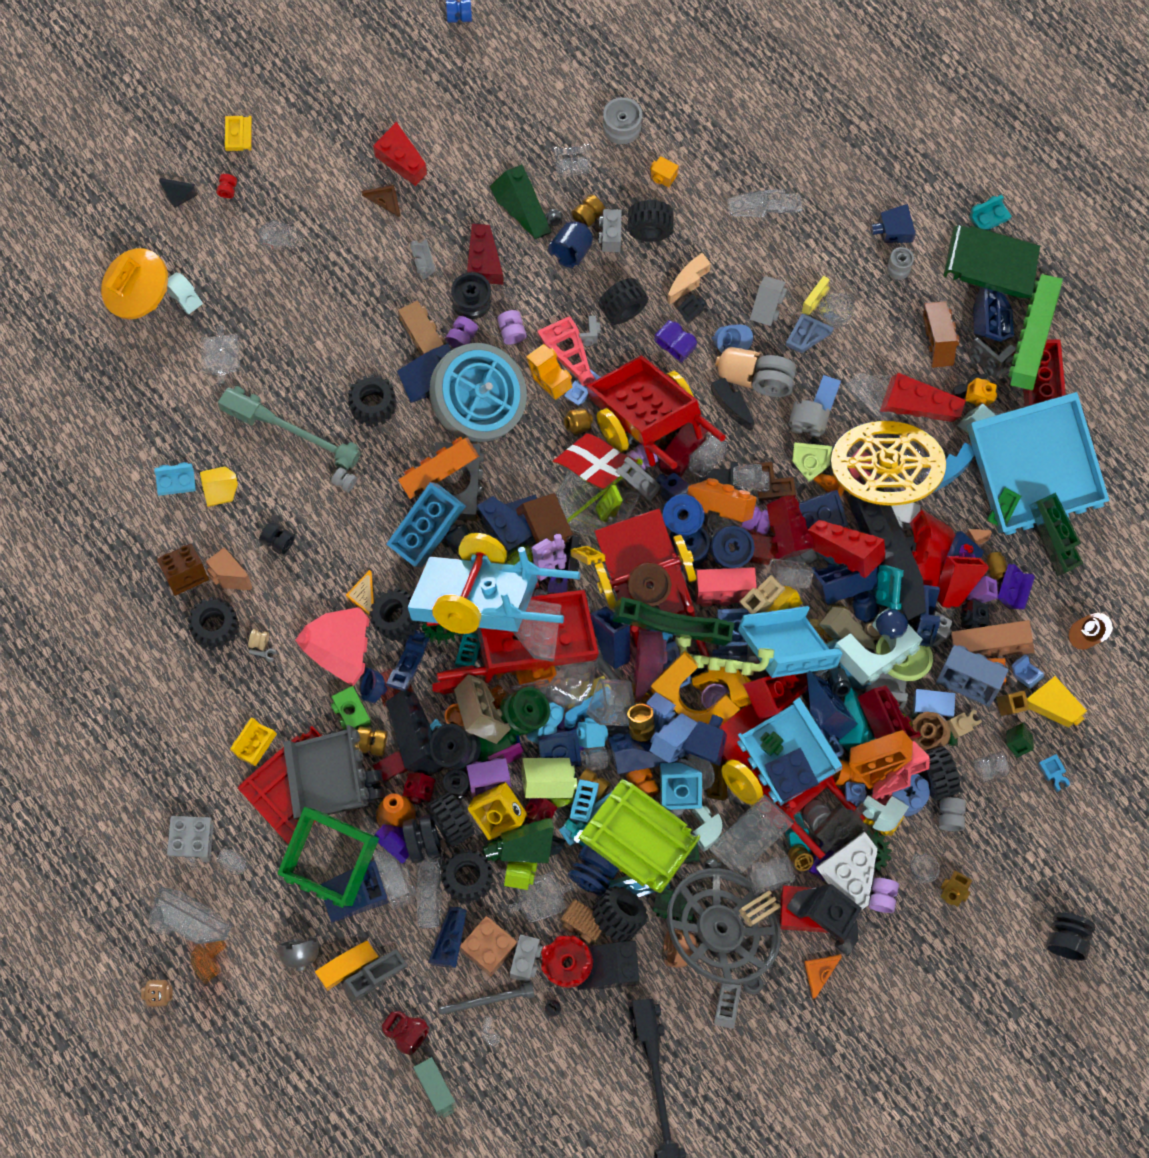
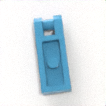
M605 687L569 710L565 714L564 727L567 730H573L578 721L583 718H589L599 708H605L610 703L611 691L608 687Z

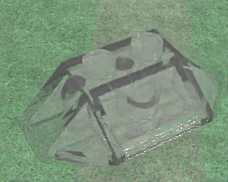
M162 886L158 889L154 902L164 926L196 944L226 940L231 925L226 923L217 912L181 891L170 888L166 889Z

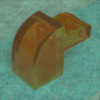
M221 937L210 940L206 944L205 949L198 944L191 954L192 968L205 985L221 972L212 960L227 947Z

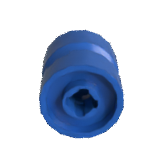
M446 0L447 23H457L458 20L472 22L471 0H460V2H457V0Z

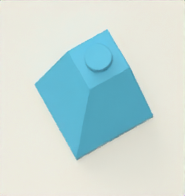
M680 762L660 763L662 806L667 810L702 808V771Z

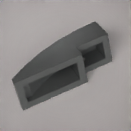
M395 949L365 966L362 971L346 979L342 984V988L353 1003L394 977L408 965L399 951Z

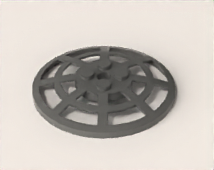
M708 868L690 874L673 891L667 909V925L676 950L692 969L707 979L732 985L751 982L771 967L777 957L781 942L778 916L776 912L768 916L770 927L759 928L758 923H756L752 928H744L738 916L740 914L739 910L752 902L754 898L763 895L764 892L741 874L726 869ZM712 877V889L701 891L694 896L686 887L697 879ZM720 878L737 883L749 891V893L741 900L732 893L720 890ZM680 892L687 901L682 912L681 922L672 920L673 905ZM712 896V906L706 910L697 902L704 897ZM720 897L732 901L737 906L732 910L721 905ZM764 899L760 903L764 904L767 900ZM769 905V906H767V907L764 908V909H765L766 911H768V910L771 909L772 907H771V905ZM691 907L699 915L697 924L687 923ZM748 909L745 912L748 914L749 912H751V909ZM753 915L750 919L754 920L755 916ZM717 925L723 927L724 933H720L717 930ZM674 929L682 930L686 943L693 952L690 957L681 947ZM688 932L698 933L702 942L698 948L694 946ZM771 935V949L764 963L754 955L759 947L760 936ZM744 936H753L749 952L740 945ZM707 949L718 953L720 963L710 960L703 954ZM734 950L743 957L738 962L728 963L726 953ZM700 959L710 966L722 969L724 978L705 971L696 962ZM748 962L758 968L755 973L741 979H733L730 969L739 968Z

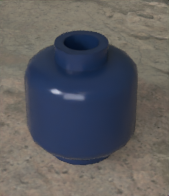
M868 592L857 594L852 601L854 615L859 620L864 622L872 621L879 613L876 597Z

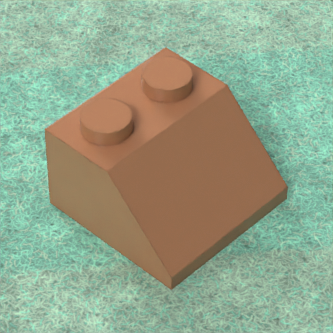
M225 547L206 561L208 566L206 570L210 574L209 578L215 585L219 583L222 588L252 589L248 574Z

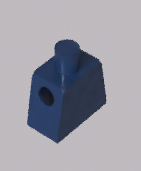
M908 204L880 213L879 223L870 225L871 234H882L884 243H912L916 235Z
M662 473L656 478V482L660 485L661 496L666 502L676 495L687 494L690 485L675 473H672L669 477ZM683 510L679 515L683 518L688 511Z
M712 715L709 724L699 721L683 744L682 749L688 754L720 766L727 740L726 732L720 729L723 718Z

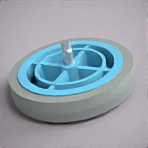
M470 343L459 346L447 353L433 371L430 381L432 408L441 424L457 437H462V439L468 437L472 442L495 440L507 434L519 422L525 410L527 390L523 374L516 362L507 353L495 346L485 343Z

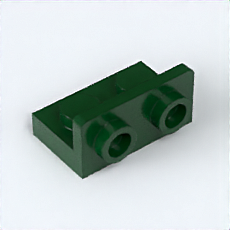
M664 889L663 892L656 893L653 912H656L657 917L667 919L668 904L673 890ZM681 892L678 894L672 910V916H675L676 921L680 922L683 909L687 904ZM692 907L688 913L687 922L693 919L694 910Z

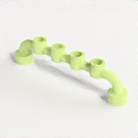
M676 637L675 643L679 646L680 655L685 650L687 651V646H691L690 638ZM759 648L758 657L762 658L759 664L718 657H706L704 655H690L699 664L698 668H704V664L709 665V670H720V667H725V672L737 673V669L742 670V675H753L754 672L766 669L770 658H774V649Z

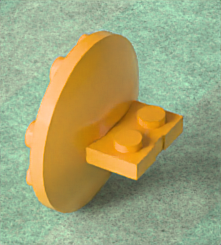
M132 249L119 255L110 264L102 280L101 295L105 306L111 313L123 319H137L155 310L167 292V267L156 253L148 249Z

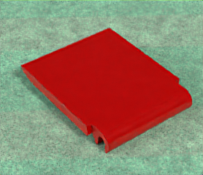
M311 726L307 734L303 733L300 738L296 736L291 741L297 743L320 737L321 734ZM283 747L246 778L237 789L289 845L298 820L294 819Z

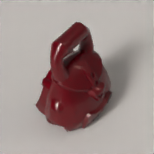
M394 1011L389 1014L382 1024V1031L387 1037L394 1040L396 1048L401 1053L412 1055L425 1040L429 1033V1027L427 1022L420 1017L413 1018L403 1012ZM399 1016L401 1020L396 1024L393 1032L388 1031Z

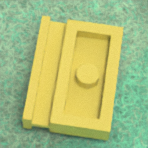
M825 276L822 277L805 300L802 308L803 314L809 316L818 307L820 300L827 295L830 289L828 287L830 279Z

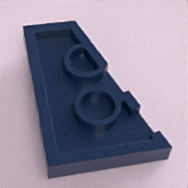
M449 907L429 958V964L439 967L456 968L467 910L461 907Z

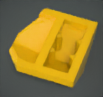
M225 466L200 472L207 507L234 500L238 486L234 472Z

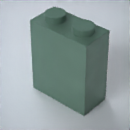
M432 1057L413 1067L437 1116L446 1118L453 1114L456 1103Z

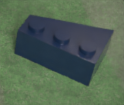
M494 496L477 505L478 516L492 536L504 546L508 558L517 554L520 547L526 548L536 542L527 520L518 516L516 512Z
M828 564V568L817 570L816 567H810L813 585L827 605L878 587L877 567L866 578L860 576L858 571L853 572L849 570L847 565L834 567V564Z

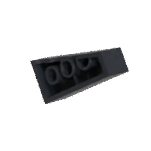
M400 691L386 702L404 768L432 776L444 768L433 760L429 750L433 731L417 695L409 691Z

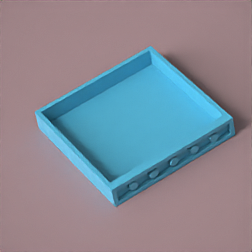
M1077 392L966 425L991 510H994V517L998 523V526H996L998 533L1004 532L1006 536L1016 533V529L1020 527L1023 530L1033 528V523L1036 522L1029 505L1055 492L1068 517V513L1075 511L1077 515L1087 512V507L1092 506L1093 509L1104 507V502L1110 501ZM1004 487L1021 495L1007 526L1005 525L998 502Z

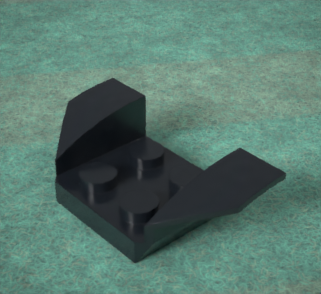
M832 884L798 891L786 907L799 919L807 916L838 939L834 946L846 956L850 955L858 942L857 919L862 908Z

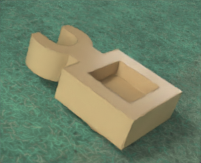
M976 710L969 712L967 715L962 713L947 721L955 739L974 730L973 727L982 722L981 719L978 721L973 719V715L977 713Z

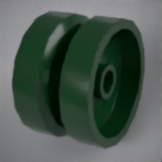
M525 687L506 696L499 707L502 712V721L504 724H509L511 728L509 732L516 736H524L545 726L550 717V705L546 696L534 687Z

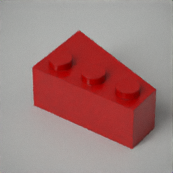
M396 121L373 145L374 156L416 186L427 175L426 163Z

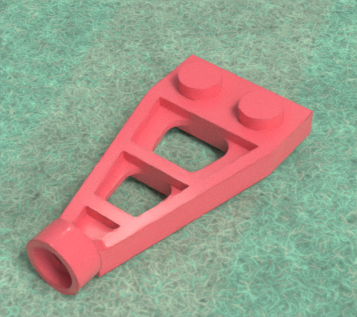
M570 316L537 331L542 343L556 352L557 359L578 378L582 386H586L594 381L595 378L590 371L582 340L579 338V329ZM571 338L574 348L564 352L556 345L561 341ZM578 353L582 362L572 365L567 358Z

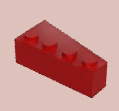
M818 520L808 529L815 546L812 550L825 557L834 558V562L847 565L849 570L860 572V576L864 578L886 558L884 539L821 520Z

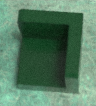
M1021 723L1006 731V745L1015 757L1018 758L1034 750L1033 735L1024 723Z

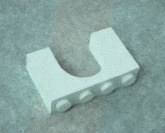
M875 619V621L873 622L872 626L877 630V628H876V619ZM909 624L906 633L902 637L890 639L889 636L882 635L890 647V653L877 655L869 652L851 633L838 641L834 649L839 648L842 651L841 664L862 686L869 682L872 684L880 677V674H887L893 668V665L896 663L900 665L907 658L906 656L909 654L913 656L919 651V645L923 639Z

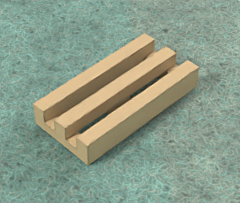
M770 890L739 910L750 927L781 907L780 904L775 903V897L772 898L770 896L772 894ZM762 900H767V902L760 905L748 914L745 912L754 905L761 902ZM771 905V909L754 920L750 919V917Z

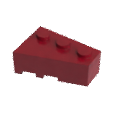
M472 224L467 272L483 275L490 284L504 285L503 272L490 225Z
M686 423L681 426L676 437L671 440L669 446L664 451L678 465L675 469H672L659 459V470L669 476L675 473L681 478L707 438L708 431L701 426L703 438L698 440L692 423Z

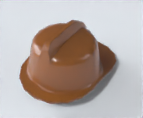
M1103 613L1087 615L1072 624L1068 634L1069 641L1077 649H1088L1103 642L1110 636L1112 622Z

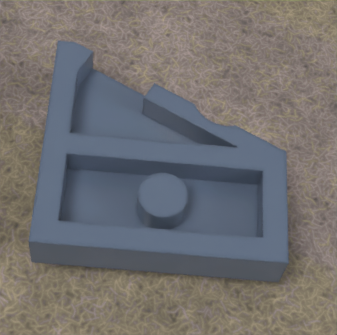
M802 313L785 346L803 353L831 335L834 328Z

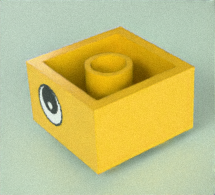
M506 782L473 797L468 807V811L488 840L500 836L503 832L522 826L527 812Z

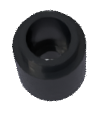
M842 668L830 670L827 674V680L832 692L839 697L849 694L851 683L845 670Z

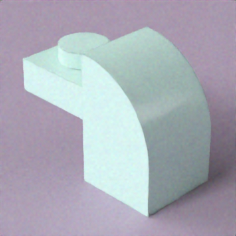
M176 272L168 278L167 292L179 302L186 314H190L203 304L195 293L194 287L182 274Z
M867 796L858 812L875 822L872 828L879 831H890L898 825L909 806L891 796L886 806Z
M702 806L700 809L692 810L702 824L693 831L692 835H700L698 845L705 852L718 841L722 831V820L719 814L711 818L712 813L708 807Z

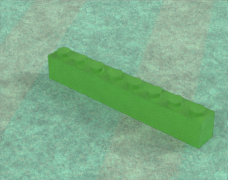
M1041 274L1040 280L1035 281L1033 291L1036 293H1033L1030 299V303L1033 305L1029 304L1026 315L1029 317L1025 316L1023 327L1026 329L1021 330L1019 340H1022V342L1018 341L1016 352L1019 353L1014 354L1012 364L1015 367L1011 366L1009 377L1012 378L1011 386L1029 390L1034 388L1059 298L1062 278Z

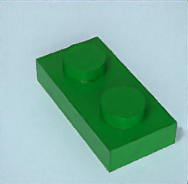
M1004 487L998 502L1005 525L1007 526L1021 495ZM991 510L986 521L994 526H998L994 517V510Z

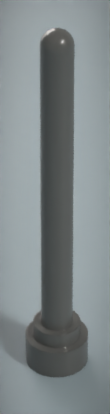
M532 981L524 983L519 989L441 1006L438 1008V1013L443 1015L521 996L523 998L527 997V999L535 998Z

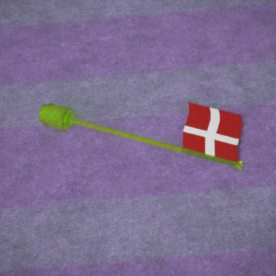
M588 433L552 461L568 468L584 481L603 489L567 518V522H570L607 492L612 485H615L622 479L615 471L618 467L621 468L625 463V458L629 457L620 453L602 439ZM631 458L636 464H643L642 459L635 460ZM527 546L525 548L526 555L532 563L534 561L532 548L530 549ZM518 549L508 557V560L505 561L506 564L515 565L520 561Z

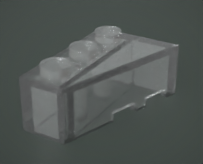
M383 847L375 850L373 858L393 911L416 903L415 896H418L414 884L410 885L408 880L411 877L408 867H403V864Z

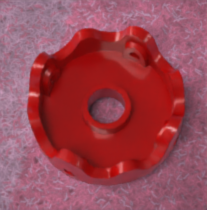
M558 936L554 942L544 946L541 951V969L549 981L556 986L562 988L576 987L582 984L591 973L593 966L592 953L589 947L576 936ZM571 957L573 959L572 965L565 968L563 965L564 960Z

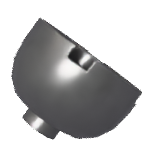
M308 937L306 942L299 938L277 945L278 955L282 963L289 968H296V971L308 969V965L316 960L319 952L317 937Z

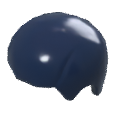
M890 609L880 614L876 619V628L880 635H887L890 639L899 638L906 633L908 621L900 611Z

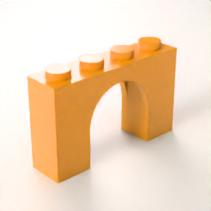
M685 650L651 683V691L654 694L656 692L675 704L674 711L679 715L683 713L696 722L701 721L709 724L712 715H717L723 718L722 726L740 710V707L731 701V696L727 692L710 708L701 711L688 708L680 698L679 688L681 684L699 666Z

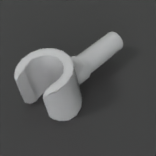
M271 648L266 650V652L250 649L249 653L265 657L266 661L273 662L274 658L268 657L267 654H276V651Z

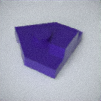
M383 824L374 836L379 838L378 843L403 864L409 857L403 828Z

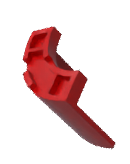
M921 509L909 523L914 533V542L917 543L916 550L912 551V554L923 577L924 585L937 587L944 562L955 538V533L950 526Z

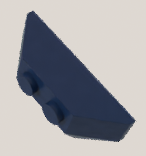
M980 287L973 305L974 334L999 342L1012 339L1014 337L1013 309L1007 298L1001 292Z

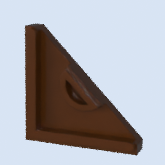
M394 185L361 191L363 197L398 217L401 216Z

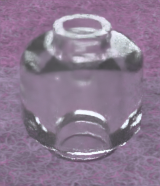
M605 746L584 748L583 752H581L582 765L592 771L605 769L608 766V762L611 761V753Z

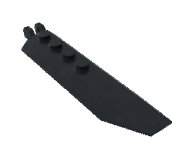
M860 475V478H861L862 482H863L864 485H865L867 482H866V481L864 480V478ZM883 487L876 489V491L885 492ZM851 494L847 501L860 531L884 539L886 558L879 565H888L904 570L903 577H901L900 611L908 620L925 613L923 577L892 506L870 503Z

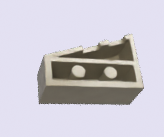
M468 674L454 689L465 731L497 744L511 728L509 724H504L502 721V712L500 709L496 710L493 705L494 698L485 682Z

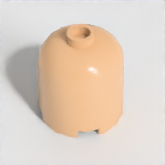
M729 347L723 351L721 356L717 357L715 366L718 367V374L721 379L726 378L727 382L752 389L755 364L757 359L762 356L760 352Z

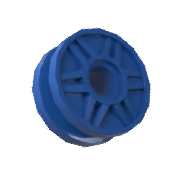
M687 494L676 495L665 504L663 520L673 533L689 536L696 533L702 527L704 509L694 497ZM687 510L688 518L680 520V512Z

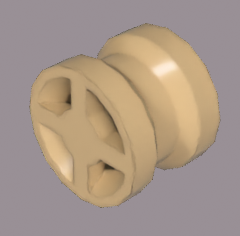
M253 629L249 637L248 647H257L261 651H265L269 632L261 633Z

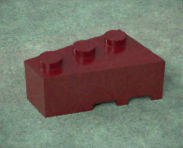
M795 495L783 496L766 505L770 527H774L775 531L773 542L777 543L778 546L777 560L796 557L815 548L813 538L809 534L806 520L802 516L799 502Z
M886 685L874 688L858 697L861 708L876 739L901 730L912 741L922 736L919 731H914L909 723L911 721L910 718L902 714L898 708L900 704Z

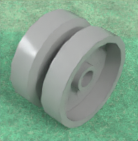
M629 98L611 100L603 111V132L606 138L616 144H628L639 137L642 127V110L639 104Z
M774 355L758 358L752 381L753 389L760 394L772 397H786L790 395L793 391V379L796 373L795 363L787 358Z

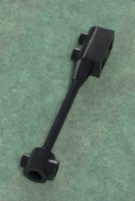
M654 999L634 1000L628 1004L634 1044L644 1046L647 1059L651 1065L663 1136V1143L658 1149L654 1150V1158H686L685 1149L679 1148V1144L671 1139L659 1068L660 1036L665 1035L664 1025L658 1024L657 1016H661V1007L659 1003L655 1004Z

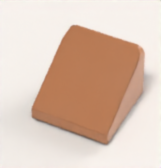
M969 529L966 535L974 543L980 545L989 540L992 532L991 530Z

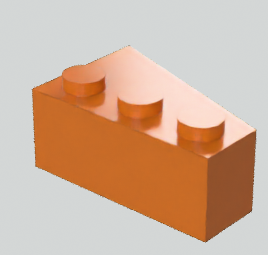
M901 730L852 747L850 750L849 766L870 790L879 780L883 781L890 772H896L912 760L913 742Z

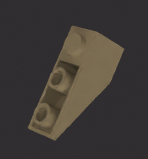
M833 607L819 624L833 639L840 641L851 633L865 649L876 650V645L873 643L874 640L865 634L862 630L863 627L854 621L851 613L846 608Z

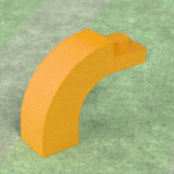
M720 667V670L708 669L709 672L700 673L692 678L693 686L700 691H703L706 686L713 683L726 684L729 687L733 703L739 707L752 704L743 686L744 683L751 682V680L746 675H742V672L738 669L737 673L725 672V667Z

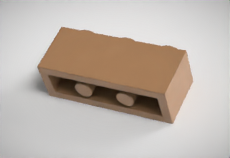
M418 300L398 310L399 319L421 356L432 349L446 344L442 335L437 334L434 321L428 319L426 308L424 305L421 306Z

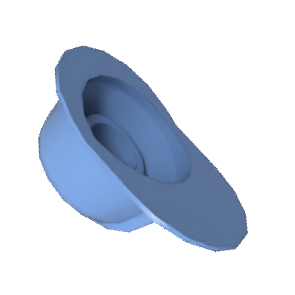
M728 325L720 327L711 339L721 353L729 347L748 350L752 345L753 333L746 325Z

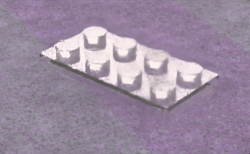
M764 794L710 846L709 850L733 872L742 874L794 824V820Z

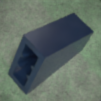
M605 606L591 613V620L603 660L616 669L630 662V625L614 622V612Z

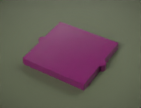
M517 743L489 756L488 761L494 758H506L507 764L522 758L523 749L520 743Z

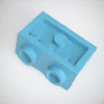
M183 462L174 466L161 465L159 468H154L158 496L196 491L195 474L192 464Z

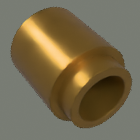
M1001 552L987 555L986 564L989 566L990 578L997 580V582L1003 581L1007 570L1005 557L1002 556Z

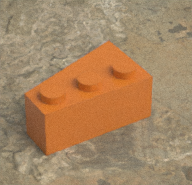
M708 478L705 481L688 487L687 495L694 497L702 505L704 513H708L709 510L720 513V517L739 522L753 519L757 497L750 495L748 491L736 490L734 486L729 484L723 485L713 478Z

